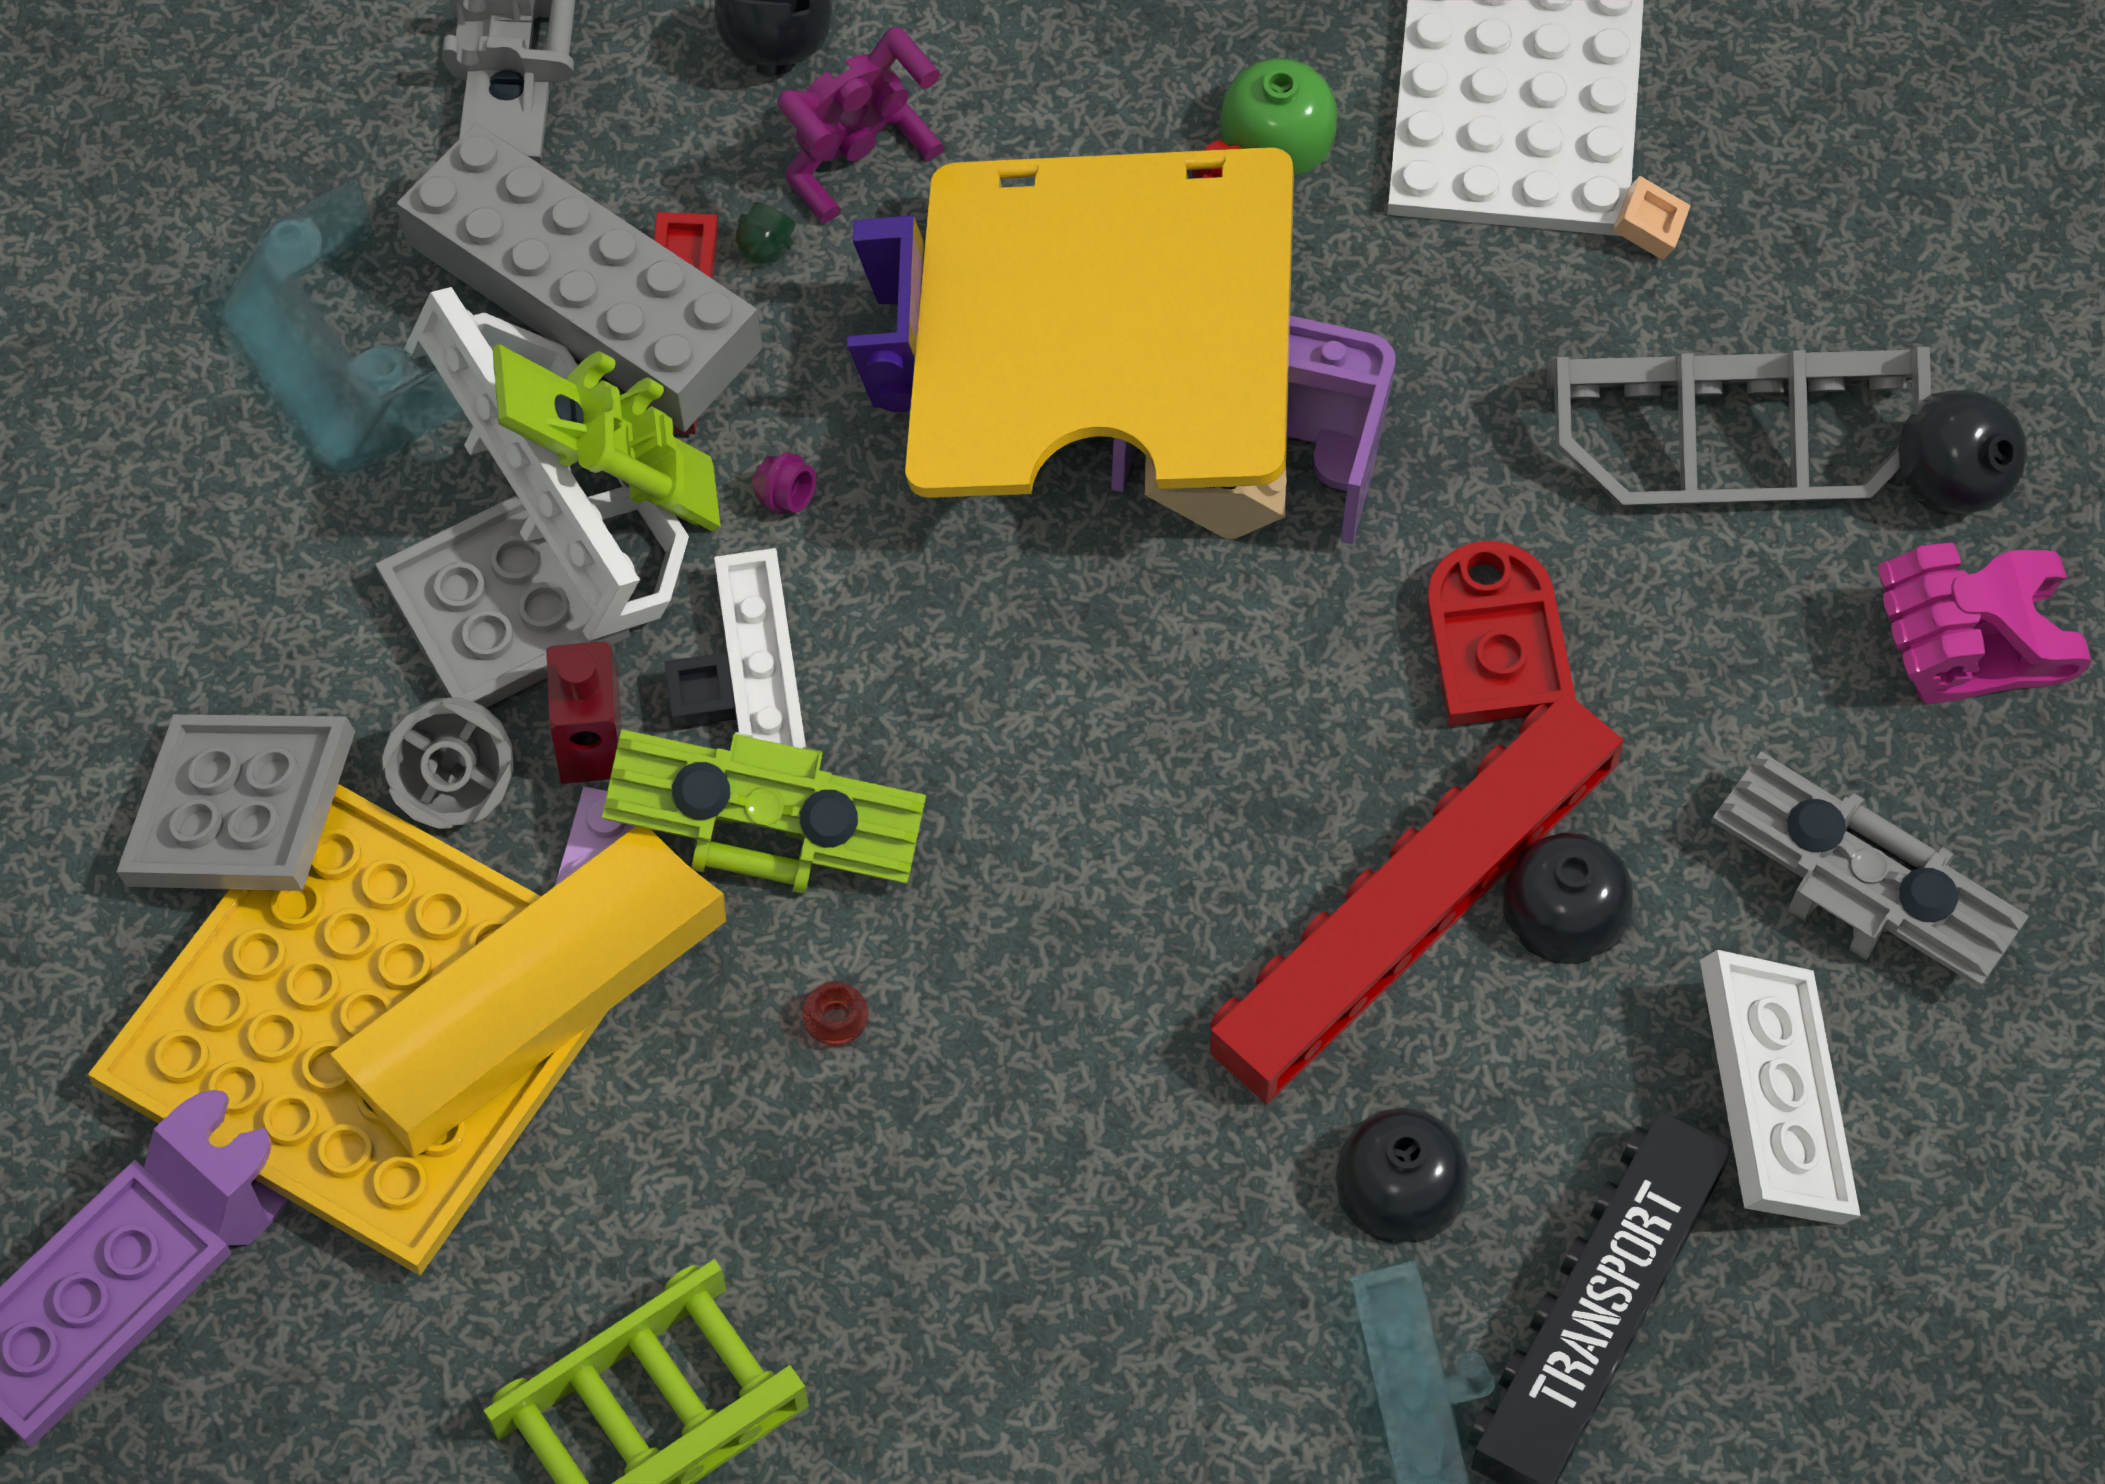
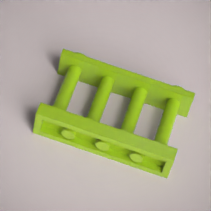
M713 1259L701 1268L697 1265H692L681 1270L666 1283L663 1293L529 1381L526 1378H519L504 1386L495 1394L492 1399L493 1404L484 1409V1413L498 1441L518 1428L555 1484H589L541 1413L576 1390L627 1464L624 1469L625 1475L612 1484H694L809 1407L806 1387L791 1365L777 1374H774L772 1371L764 1372L713 1300L727 1291L722 1268ZM689 1315L692 1316L742 1387L739 1392L740 1398L718 1413L715 1409H706L657 1339L658 1335ZM632 1352L636 1355L685 1426L682 1430L683 1436L661 1451L657 1447H648L599 1376V1374Z

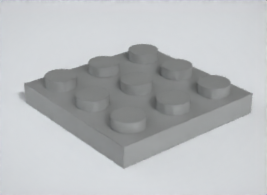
M517 495L375 563L380 579L448 698L461 697L483 705L485 708L546 679V649L548 647L602 641L609 642L612 646L630 637L629 629H625L588 641L582 631L592 612L545 538L542 537L525 542L521 536L520 531L529 513Z
M173 714L116 871L126 887L303 891L355 734L351 723L347 717Z

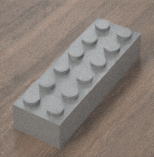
M477 122L396 203L405 240L408 245L545 338L564 345L569 353L580 362L597 351L615 359L614 369L603 377L623 391L627 392L634 384L644 378H650L663 385L664 391L662 396L653 400L648 405V408L652 406L666 413L667 416L672 418L673 425L684 432L763 348L757 308Z

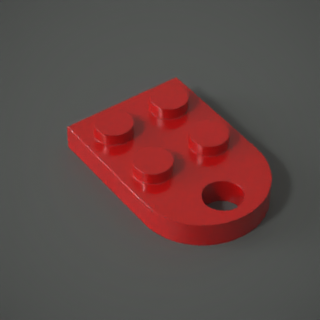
M1499 541L1473 542L1449 553L1434 570L1427 596V615L1448 726L1528 717L1541 704L1550 707L1565 692L1576 700L1552 581L1542 564L1527 551L1512 544ZM1488 564L1499 570L1502 578L1494 584L1482 585L1472 580L1468 571L1476 565Z

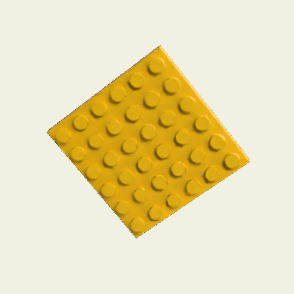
M338 784L303 891L229 889L98 1060L88 1076L93 1086L158 1124L176 1107L194 1095L209 1090L225 1092L228 1095L229 1102L224 1122L212 1132L209 1140L211 1145L224 1147L230 1144L240 1133L265 1128L271 1140V1151L265 1166L254 1180L421 1276L607 1012L414 1158L333 1065L330 1053L541 896Z

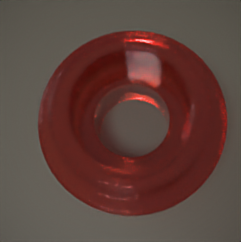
M830 981L821 984L808 996L803 1006V1022L807 1032L815 1040L826 1045L837 1046L854 1041L863 1033L868 1023V1005L865 998L857 989L845 982ZM832 1009H841L848 1015L847 1018L841 1021H828L824 1019V1016Z

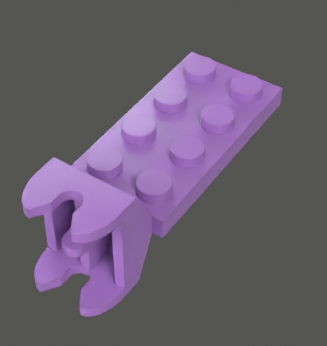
M219 1090L205 1091L192 1096L176 1107L153 1129L144 1167L136 1160H133L0 1286V1420L29 1448L38 1442L232 1254L228 1245H250L278 1217L286 1205L287 1198L258 1181L253 1186L251 1185V1182L265 1166L271 1151V1140L265 1128L240 1133L230 1144L224 1147H215L210 1144L209 1140L212 1132L224 1122L229 1102L228 1095L225 1092Z

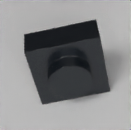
M727 652L664 661L674 728L737 719Z

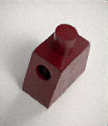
M602 641L548 647L546 649L549 721L561 784L610 780L622 729L619 671L611 643ZM591 731L601 737L594 744H576L580 740L578 732Z

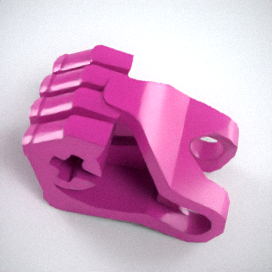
M1951 542L1921 545L1910 552L1878 564L1880 582L1886 592L1883 594L1885 612L1888 619L1893 621L1891 623L1893 641L1898 651H1901L1903 654L1904 667L1908 678L1914 682L1922 702L1928 705L1962 700L2010 689L2035 688L2075 680L2091 664L2092 660L2087 641L2082 633L2062 631L2039 614L2033 602L2051 597L2062 581L2067 579L2061 557L2057 552L2049 550L2008 551L1994 557L1984 569L1977 573L1968 574L1964 570H1956L1961 564V560L1954 543Z

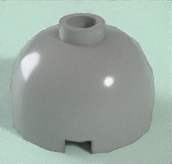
M461 697L435 698L411 709L391 731L382 756L385 778L390 786L389 792L395 804L413 820L438 829L453 828L454 825H465L472 821L475 823L486 818L503 800L513 773L512 744L501 721L483 705Z

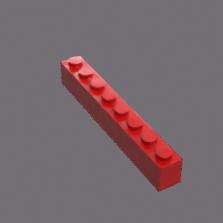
M1567 692L1550 707L1545 704L1536 707L1521 725L1519 730L1521 735L1507 748L1501 744L1493 748L1481 761L1476 771L1478 776L1464 789L1459 786L1453 787L1441 798L1433 811L1435 817L1420 831L1415 827L1407 830L1392 847L1389 853L1391 859L1376 873L1371 869L1366 870L1352 883L1346 892L1345 899L1347 901L1332 915L1325 911L1312 920L1301 935L1300 941L1302 944L1287 958L1279 954L1271 959L1257 976L1255 981L1257 986L1242 1001L1234 997L1218 1010L1210 1023L1212 1028L1210 1054L1267 1105L1512 869L1522 851L1536 840L1545 837L1618 766L1624 741L1619 735Z

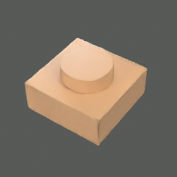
M1639 176L1627 190L1612 231L1664 260L1676 247L1691 205Z

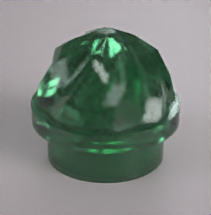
M754 202L748 214L742 213L737 220L738 227L735 242L743 256L751 263L765 264L776 262L794 244L791 235L796 227V223L785 214L770 206Z

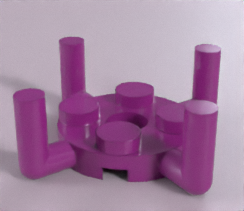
M899 27L888 29L870 54L858 55L845 60L851 69L834 78L827 71L817 78L806 91L785 90L778 96V108L796 128V134L792 135L802 148L787 168L786 180L822 224L839 216L841 208L813 176V173L822 161L834 160L843 156L852 162L862 159L874 148L876 144L875 135L886 124L896 125L927 162L944 151V145L911 106L906 103L909 93L902 85L900 78L891 69V66L897 59L922 89L934 85L940 77V72L907 33Z

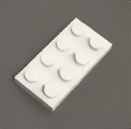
M1716 950L1702 958L1700 965L1744 1208L1843 1225L1860 1217L1814 970Z

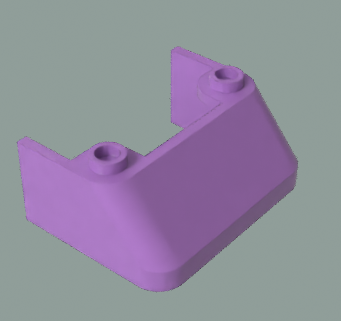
M1290 315L1287 437L1316 443L1312 463L1316 476L1329 487L1347 491L1341 542L1353 545L1374 471L1394 376L1395 352L1389 342L1378 335ZM1114 438L1111 490L1123 492L1137 447L1117 438Z

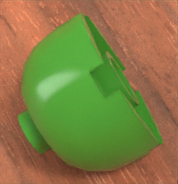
M1274 57L1258 61L1238 74L1225 92L1221 107L1219 133L1222 141L1229 146L1239 145L1242 149H1281L1291 157L1294 175L1306 173L1326 159L1331 150V145L1336 139L1338 118L1336 101L1330 85L1311 66L1295 59Z

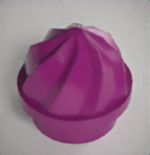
M786 452L780 456H766L762 464L757 465L756 472L752 476L755 497L772 512L784 514L787 511L798 513L805 509L812 499L816 487V473L813 467L805 464L802 457L797 454Z

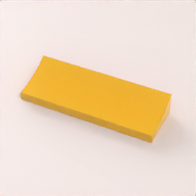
M635 826L330 1053L333 1065L415 1158L725 923L724 893L688 866L651 829Z

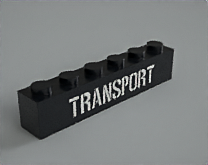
M1660 1110L1649 1131L1640 1126L1636 1127L1620 1159V1162L1629 1166L1619 1186L1608 1180L1592 1209L1590 1217L1599 1221L1589 1241L1577 1236L1565 1257L1560 1272L1569 1276L1558 1297L1550 1292L1545 1294L1533 1316L1529 1328L1538 1332L1537 1337L1528 1353L1516 1348L1501 1375L1498 1385L1507 1389L1506 1394L1496 1411L1485 1405L1469 1434L1467 1443L1476 1447L1471 1469L1499 1484L1558 1483L1721 1178L1732 1150L1731 1146Z

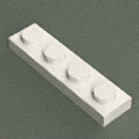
M772 548L716 556L714 560L739 733L752 735L756 739L793 747H806L777 550Z

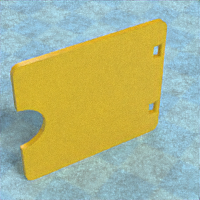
M1249 148L955 162L946 164L936 170L930 183L905 467L910 489L915 494L926 498L1032 494L1033 483L1038 471L1053 453L1071 442L1097 436L1121 439L1140 449L1148 457L1155 469L1158 489L1259 486L1276 481L1283 474L1286 467L1294 190L1293 162L1289 154L1278 148ZM1223 168L1222 177L1188 179L1187 170ZM1035 177V186L1002 188L1000 180L1004 178Z

